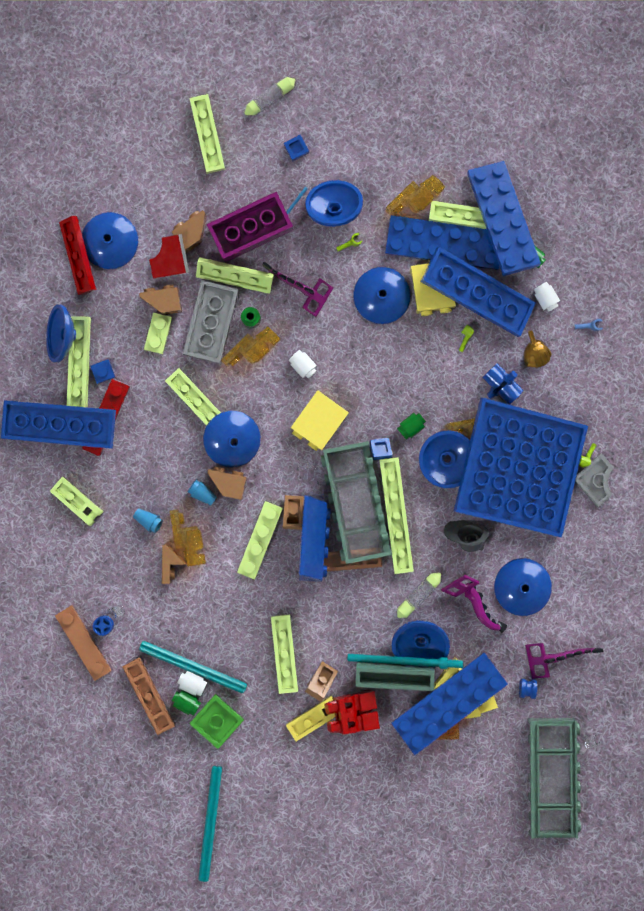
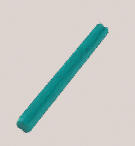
M142 641L139 651L237 692L244 693L247 684L146 641Z
M213 766L211 771L198 880L202 882H208L210 875L222 776L221 766Z

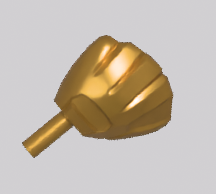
M529 330L528 334L531 342L527 344L524 350V363L527 367L539 368L545 366L550 361L552 353L543 342L535 340L533 331Z

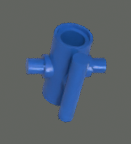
M496 363L482 377L491 386L487 396L493 399L495 396L500 395L510 405L524 391L514 381L517 373L511 371L508 374Z

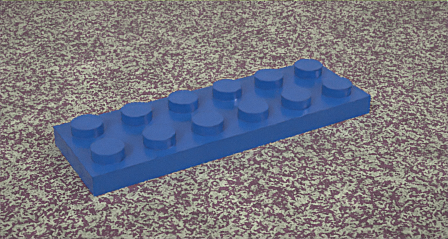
M501 161L468 170L467 175L502 275L506 276L539 267L541 262L505 162Z
M393 215L390 217L385 254L431 260L436 248L440 247L473 267L492 270L499 269V263L487 229Z
M440 247L436 248L420 281L516 337L521 336L536 302Z
M4 400L1 439L113 449L116 410Z
M482 653L391 722V724L413 754L416 755L507 686L508 683L488 656Z

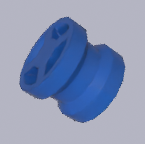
M105 615L98 617L93 622V631L100 636L107 635L114 627L113 620Z
M521 678L519 682V697L524 698L528 696L531 699H536L537 680L526 681Z

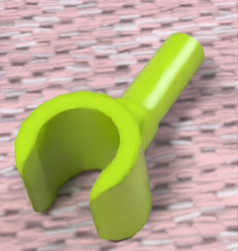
M359 233L353 234L349 241L336 247L337 251L339 252L352 245L355 247L359 246L363 240L360 242L354 241V237L359 236Z
M466 325L461 332L465 335L459 348L461 352L464 351L467 342L474 333L473 328L469 325Z
M592 443L586 456H581L580 467L584 468L591 464L590 458L597 446L596 444Z

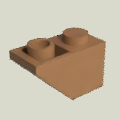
M203 210L192 213L189 216V220L185 223H178L172 231L173 235L182 234L186 254L202 243L207 217Z
M174 285L163 286L161 290L147 288L144 289V292L139 293L142 300L163 315L182 312L179 289L174 287Z
M215 466L213 470L208 469L209 476L222 496L243 499L247 477H243V472L232 470V474L224 473V468Z

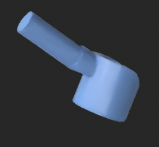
M596 319L591 323L576 324L575 329L587 328L599 331L603 328H597L595 323L602 320Z

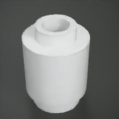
M546 282L534 289L535 297L543 311L547 309L550 312L558 307L557 303L560 300L551 285L549 286Z
M299 350L289 359L292 363L291 366L302 378L307 377L309 379L316 372L315 367L317 365L305 352L302 353Z
M189 671L186 674L182 673L177 682L180 684L179 689L194 696L196 694L201 696L207 684L203 680L204 678Z

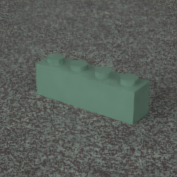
M357 662L356 687L434 691L435 670L432 666Z

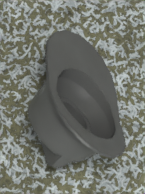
M465 520L450 521L444 528L445 536L449 540L459 543L460 547L467 552L482 551L484 549V542L489 536L486 527Z

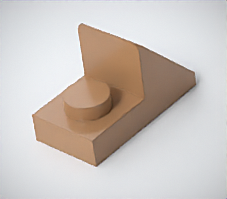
M285 495L283 529L302 530L304 496Z
M168 544L162 545V584H170L172 580H175V568H172V565L187 564Z
M322 661L307 684L305 692L322 702L338 671Z

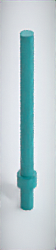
M348 654L347 660L351 662L439 667V669H448V667L463 668L464 665L463 660H448L446 657L430 659Z

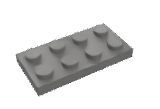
M201 280L183 355L221 364L239 289Z

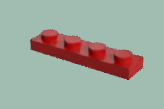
M70 216L60 221L59 224L78 295H85L96 290L78 218L77 216Z
M112 379L99 409L116 410V421L130 386ZM82 446L83 450L100 456L104 449Z

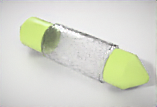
M286 77L256 96L247 104L245 115L255 116L280 100L286 93L294 89L295 79Z
M440 572L431 573L405 598V601L397 608L398 618H407L435 591V588L441 582Z

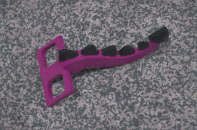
M263 262V267L274 274V276L299 290L305 296H308L302 308L317 317L333 287L319 278L312 289L279 273L269 264ZM321 283L328 286L324 296L317 292ZM312 299L318 302L315 312H311L307 308Z
M463 575L441 589L442 592L454 597L465 592L464 597L471 601L474 612L483 625L501 633L506 630L507 625L498 621L496 624L495 619L490 620V613H485L487 606L482 603L483 594L476 591V585L479 584L478 580ZM464 580H469V581H471L470 583H467L466 585L463 584V583H461V582L464 581ZM454 587L459 589V591L454 593L449 591V589Z
M543 643L525 645L532 679L550 677L548 664L581 654L604 652L602 648H582L546 655ZM531 646L540 647V657H533L531 655ZM534 665H543L545 675L537 676Z

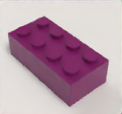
M277 191L207 224L225 263L294 231Z

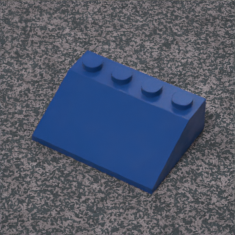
M305 496L299 580L322 582L323 577H327V566H324V558H328V547L325 546V539H329L330 527H326V520H330L331 508H327L326 502L310 496Z

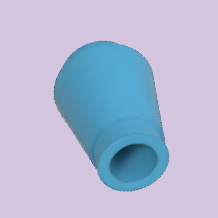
M195 480L187 491L191 494L190 497L210 506L217 498L202 481L199 482L198 480Z
M140 508L133 515V518L149 532L156 533L163 523L160 516Z

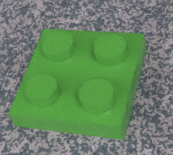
M215 694L189 724L219 749L244 721V718Z

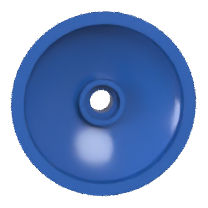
M340 180L326 181L317 185L309 192L305 202L306 211L309 217L320 225L330 227L342 226L356 219L361 213L363 197L359 189L351 183Z
M106 212L93 217L86 224L82 232L88 260L95 266L103 269H117L126 265L134 257L138 248V234L134 225L129 219L118 213ZM107 235L111 236V240L108 242L105 241Z
M377 267L368 270L358 279L354 288V303L358 312L372 323L388 324L398 320L406 312L410 303L411 294L406 279L399 272L391 268ZM380 291H385V292H386V296H385V297H381V296L379 295V292H380Z
M57 304L51 310L48 319L46 346L49 359L52 362L59 363L70 351L73 341L76 339V330L74 329V323L69 311L64 305Z
M234 410L224 411L214 416L207 424L203 435V444L208 456L218 465L228 468L240 467L251 461L258 452L261 441L260 431L255 421L247 414ZM236 438L237 443L232 445L231 440Z
M449 430L440 431L430 436L422 445L419 454V465L424 477L433 485L441 488L458 487L470 440L461 433ZM449 455L451 460L445 462L444 456Z
M521 558L506 563L499 570L495 578L494 592L496 599L506 611L514 615L528 616L539 612L547 604L551 596L552 584L548 572L542 565L530 559ZM526 584L528 590L523 592L522 586Z
M412 621L397 629L392 638V651L394 656L447 658L450 651V642L445 631L436 624L427 621Z

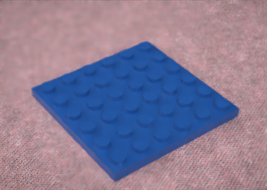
M480 398L453 511L562 538L588 426L498 401Z

